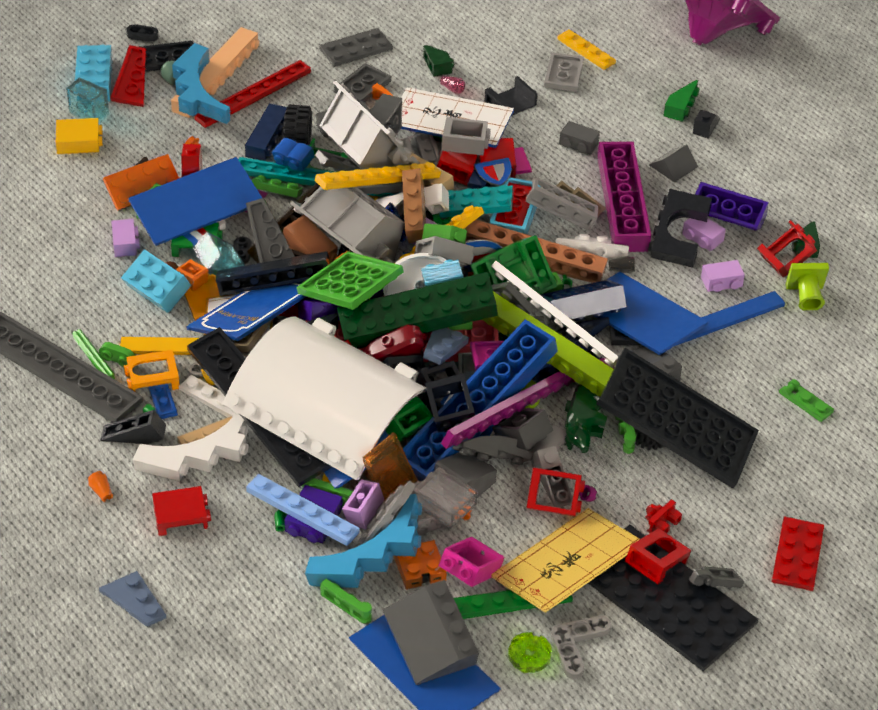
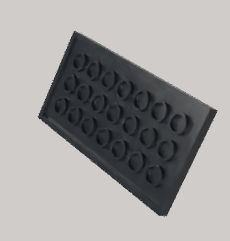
M624 348L597 402L598 406L731 488H734L739 481L759 431L627 348Z
M630 524L622 530V532L637 541L645 537L643 533ZM656 543L646 548L647 551L659 559L669 554ZM625 556L588 582L590 586L703 672L751 630L759 620L716 587L708 586L705 583L701 586L694 585L689 580L693 570L682 562L668 569L663 581L657 584L626 563Z

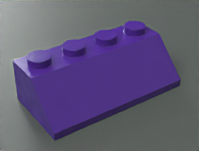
M700 182L695 193L696 195L712 198L710 217L756 231L762 228L767 217L769 203L767 201L704 182Z

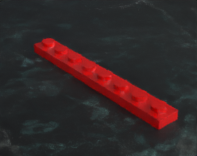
M299 60L220 102L230 107V115L310 74L311 67ZM199 113L194 116L195 121L204 128L218 122Z

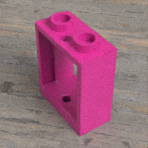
M471 536L446 547L439 567L473 587L499 573L505 557Z

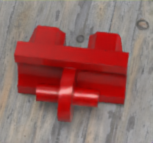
M671 499L663 507L660 504L658 506L650 504L646 508V519L650 525V528L647 530L648 533L658 528L668 533L671 525L666 522L667 520L674 525L681 522L682 513L675 509L676 502Z

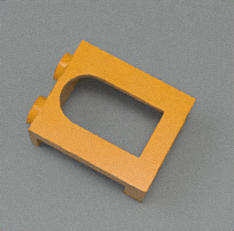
M173 350L126 357L127 365H124L125 377H130V379H127L129 389L136 392L137 388L171 383L172 390L179 389V375ZM166 360L168 372L144 376L136 375L132 371L138 364Z

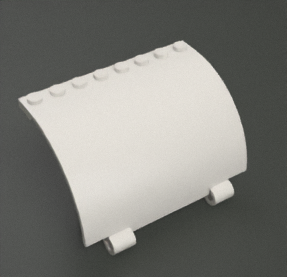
M296 316L286 318L271 328L252 349L236 374L222 404L353 479L359 480L372 450L392 419L413 397L426 392L427 389L415 382L419 374L418 371L401 362L393 369L334 336L336 327L323 319L317 318L310 325Z

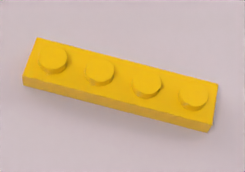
M570 29L558 35L559 41L603 70L616 63V59Z

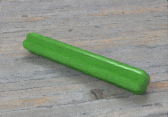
M80 329L73 331L74 340L95 368L115 379L114 372L83 331Z

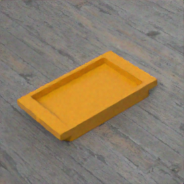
M215 271L208 272L207 283L195 291L189 288L184 294L195 321L205 315L206 298L220 296Z

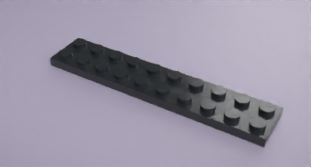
M219 327L187 345V350L223 395L226 396L246 358ZM240 414L298 487L332 468L331 465Z

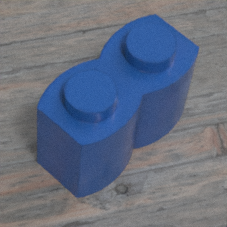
M283 138L272 151L274 161L278 165L289 166L291 169L303 171L315 157L312 147L304 143H297L289 138Z

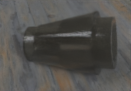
M629 255L609 260V271L631 274V272H635V258Z

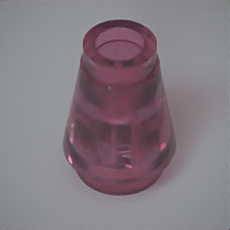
M444 75L440 79V84L453 93H462L465 89V81L460 77Z

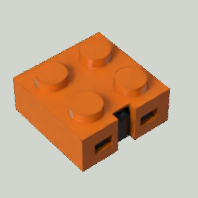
M435 540L422 542L421 547L417 549L416 556H394L406 590L420 587L422 583L426 582L433 584L442 580L446 581L447 571L439 567L441 556Z

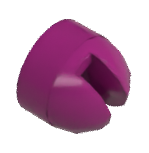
M585 485L584 493L580 492L581 500L586 502L594 501L597 498L596 488Z

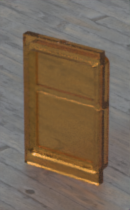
M394 432L363 456V463L372 481L379 483L384 502L391 494H394L400 485L404 486L408 481L412 483L418 481Z

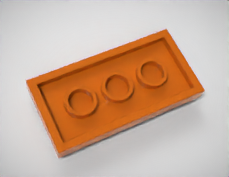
M165 154L103 178V181L116 209L119 211L131 206L128 198L150 190L156 183L163 185L177 180L179 176L169 154Z

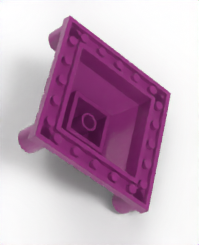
M685 0L689 10L690 37L693 38V43L700 46L702 43L706 45L727 31L745 27L751 23H757L755 26L758 28L757 32L766 35V33L770 34L774 25L778 24L780 20L777 14L759 0Z

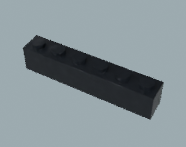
M325 251L222 269L217 272L216 283L220 296L303 282L329 265L330 260L328 252Z

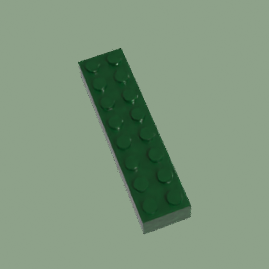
M488 272L366 300L353 310L342 306L337 307L344 341L349 340L351 345L357 349L364 348L372 340L405 325L418 326L422 333H427L498 316L497 304Z

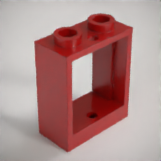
M533 467L526 508L576 517V513L581 512L582 501H579L580 492L584 493L585 481L582 480V475ZM541 475L576 480L571 510L537 504Z

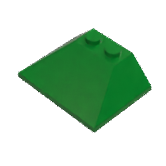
M537 235L509 244L479 258L470 265L474 275L488 272L491 285L507 282L506 279L501 281L495 275L496 271L491 267L497 261L539 295L557 287Z

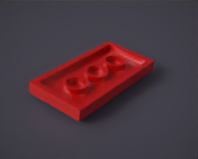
M783 517L772 583L813 591L824 531L823 524Z

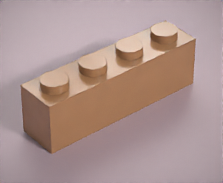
M420 168L402 171L405 233L409 243H416V241L422 240L424 224H426L424 180Z

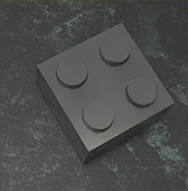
M524 408L521 412L516 411L508 419L504 418L492 427L495 436L517 439L516 447L526 451L531 450L537 442L546 439L547 435L553 431L546 410Z

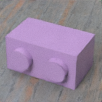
M689 218L684 222L682 234L688 240L698 243L701 248L712 251L724 241L726 229L710 219L707 222Z
M113 220L112 233L115 257L137 255L136 249H140L139 238H135L139 237L138 226H134V220Z
M738 260L702 266L701 278L708 292H719L724 289L743 287L745 274Z
M360 480L342 508L346 521L359 528H367V525L375 516L378 507L384 501L379 483Z

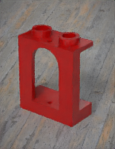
M791 220L789 224L792 228L766 248L763 244L757 247L760 255L782 277L788 275L791 263H803L817 251L814 246L816 242L811 235L808 234L806 236L804 229L798 223L795 225ZM797 239L803 240L805 242L804 250L785 266L775 257L792 241Z
M658 528L630 545L625 562L659 584L663 581L668 569L679 562L687 564L692 550ZM656 543L669 554L659 559L647 551L646 548Z

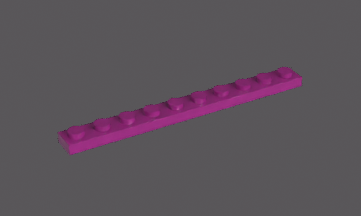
M559 371L449 429L441 444L446 449L453 445L458 446L464 439H471L477 432H484L490 425L498 424L501 419H508L514 412H521L527 405L535 404L540 398L545 399L553 391L556 393L565 385L569 386L574 379Z

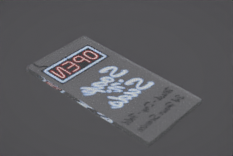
M601 409L598 412L607 416L605 427L600 426L604 428L602 439L590 437V447L587 453H581V450L576 446L572 450H568L566 442L558 449V453L619 510H624L625 507L675 478L649 452L641 448V445L637 446L635 444L634 452L631 454L623 452L624 439L623 435L619 434L618 424ZM567 412L550 421L551 426L555 424L565 430Z

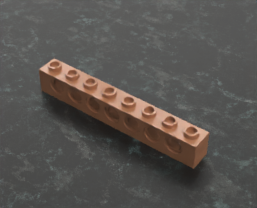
M475 220L464 228L467 230L466 242L468 240H489L498 243L502 247L531 237L530 235L480 220ZM538 238L551 272H557L561 275L565 274L568 277L591 283L602 280L608 258Z

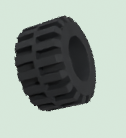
M289 104L285 111L283 138H289L297 143L310 145L312 133L311 107Z

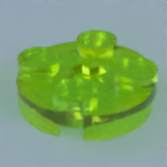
M524 632L516 635L511 640L508 658L510 663L522 673L538 672L550 663L552 648L545 637L541 635L540 637L534 636L532 632ZM526 650L534 651L533 655L526 654Z

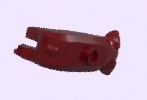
M405 325L372 340L364 350H359L380 362H383L387 357L422 355L423 357V348L428 343L429 338L421 332L420 327Z

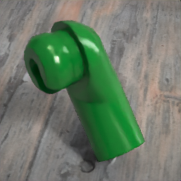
M281 510L276 511L274 515L275 530L277 532L285 530V518L288 515Z

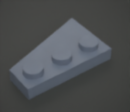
M449 328L432 331L423 358L441 365L466 346L469 337Z
M138 571L99 588L100 593L104 596L106 595L116 605L121 606L146 627L166 619L165 612Z

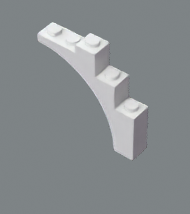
M236 413L228 423L200 440L175 446L140 444L133 457L134 469L180 481L183 475H187L189 467L211 472L213 465L216 466L219 457L240 462L243 455H246L249 445L246 443L248 424L239 413Z

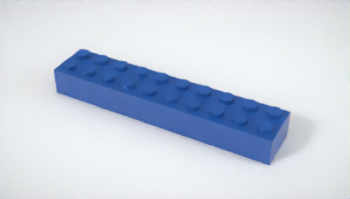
M525 319L466 381L475 416L519 393L558 351L556 338ZM464 392L454 394L438 411L439 417L467 410L468 406ZM432 417L396 457L402 470L418 481H424L434 478L435 463L460 451L453 450V446L446 449L441 444L447 432L438 433L434 417ZM477 432L471 439L477 438L482 432Z

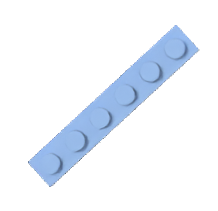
M260 474L246 486V492L345 546H348L359 534V527Z

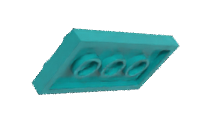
M513 185L482 187L478 189L467 188L457 191L448 190L449 211L439 214L440 218L454 217L463 213V210L471 205L482 207L484 214L512 212Z

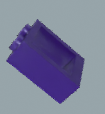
M303 299L298 302V318L311 321L330 314H338L337 307L341 306L317 299Z

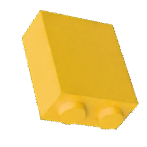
M98 118L56 120L57 154L99 152V146H103V139L100 136L103 135V127L99 125Z

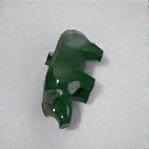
M581 384L576 386L572 400H567L565 411L567 412L565 442L568 450H572L576 446L581 450V453H587L590 447V437L602 439L604 428L600 426L605 427L607 416L598 412L602 408L597 405L600 396L592 393Z

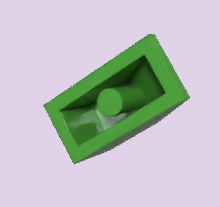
M424 224L422 239L437 236L465 244L467 230L452 225Z

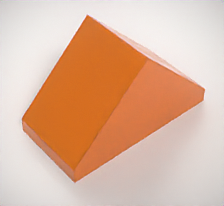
M191 259L176 269L190 282V289L192 291L208 282V269Z

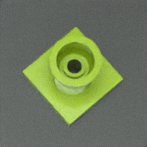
M791 263L785 286L786 290L799 289V308L801 310H819L824 306L825 301L820 289H823L829 271L828 263Z

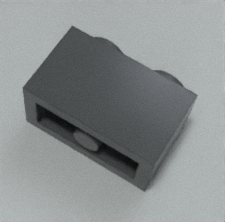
M568 121L560 132L559 144L565 148H572L580 153L591 155L599 144L600 131Z

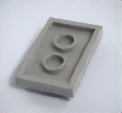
M551 52L544 88L577 92L584 56Z

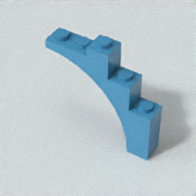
M194 43L172 64L173 78L177 79L175 85L176 94L179 95V111L193 117L199 113L227 124L230 121V107L210 96L200 82L201 73L210 62L209 48Z
M411 494L397 517L373 539L342 553L310 557L305 571L309 585L321 587L320 583L328 579L332 583H337L341 588H358L360 580L364 577V571L387 572L389 564L392 563L393 556H416L417 549L421 547V536L417 533L418 515L422 513V504L419 503L417 495Z

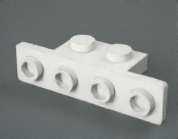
M579 234V236H575V239H556L557 244L608 258L607 262L627 263L629 246L611 244V240H608V237L597 236V238H590V235Z

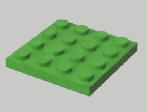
M347 251L296 288L300 295L353 310L365 300L371 298L373 294L383 289L388 283L395 280L404 271L402 265Z

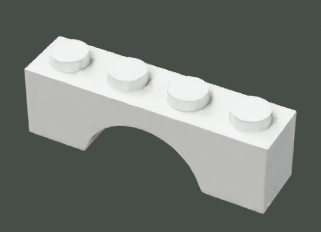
M442 183L424 188L425 207H427L432 215L449 211V192ZM403 192L376 199V202L401 219L402 214H404Z

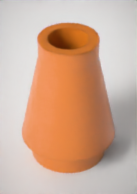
M101 471L91 474L88 478L89 487L103 502L107 499H112L113 494L107 475Z

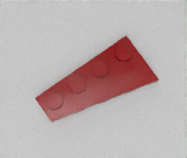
M129 45L111 94V101L144 107L146 48Z

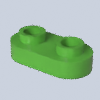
M105 342L99 349V353L104 360L117 362L122 367L127 365L126 357L136 356L130 349L111 342Z

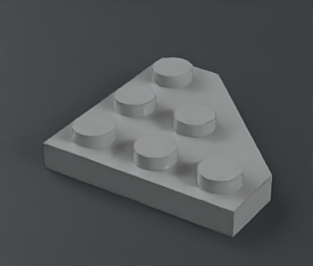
M408 481L404 486L400 485L394 494H391L385 503L378 507L376 511L377 516L373 517L367 525L369 528L368 532L365 531L358 540L360 545L373 539L383 529L385 530L400 507L408 500L416 486L415 484Z

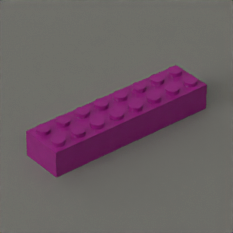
M634 141L599 142L597 159L612 244L628 245V252H649L651 231Z

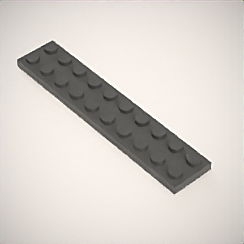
M0 312L1 355L111 422L123 420L143 402V396Z

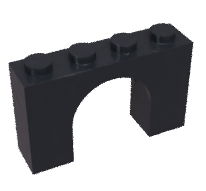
M669 189L668 195H664L662 205H664V209L659 211V225L654 227V241H651L648 251L651 252V258L693 268L698 254V244L675 239L670 235L667 228L674 220L679 218H691L707 222L712 198Z

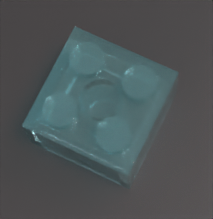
M80 77L66 88L70 114L81 119L98 118L99 123L109 116L107 89Z
M208 232L193 247L197 254V259L208 269V274L217 275L218 270L245 266L231 243Z

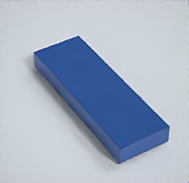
M168 384L148 387L155 411L161 419L178 416Z

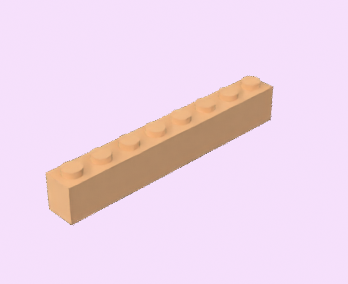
M240 27L209 60L210 62L201 73L200 82L210 96L214 95L217 88L223 86L225 80L233 75L234 70L237 67H241L245 58L248 59L251 52L259 47L257 32ZM176 94L171 99L172 112L190 118L191 115L179 111V95Z

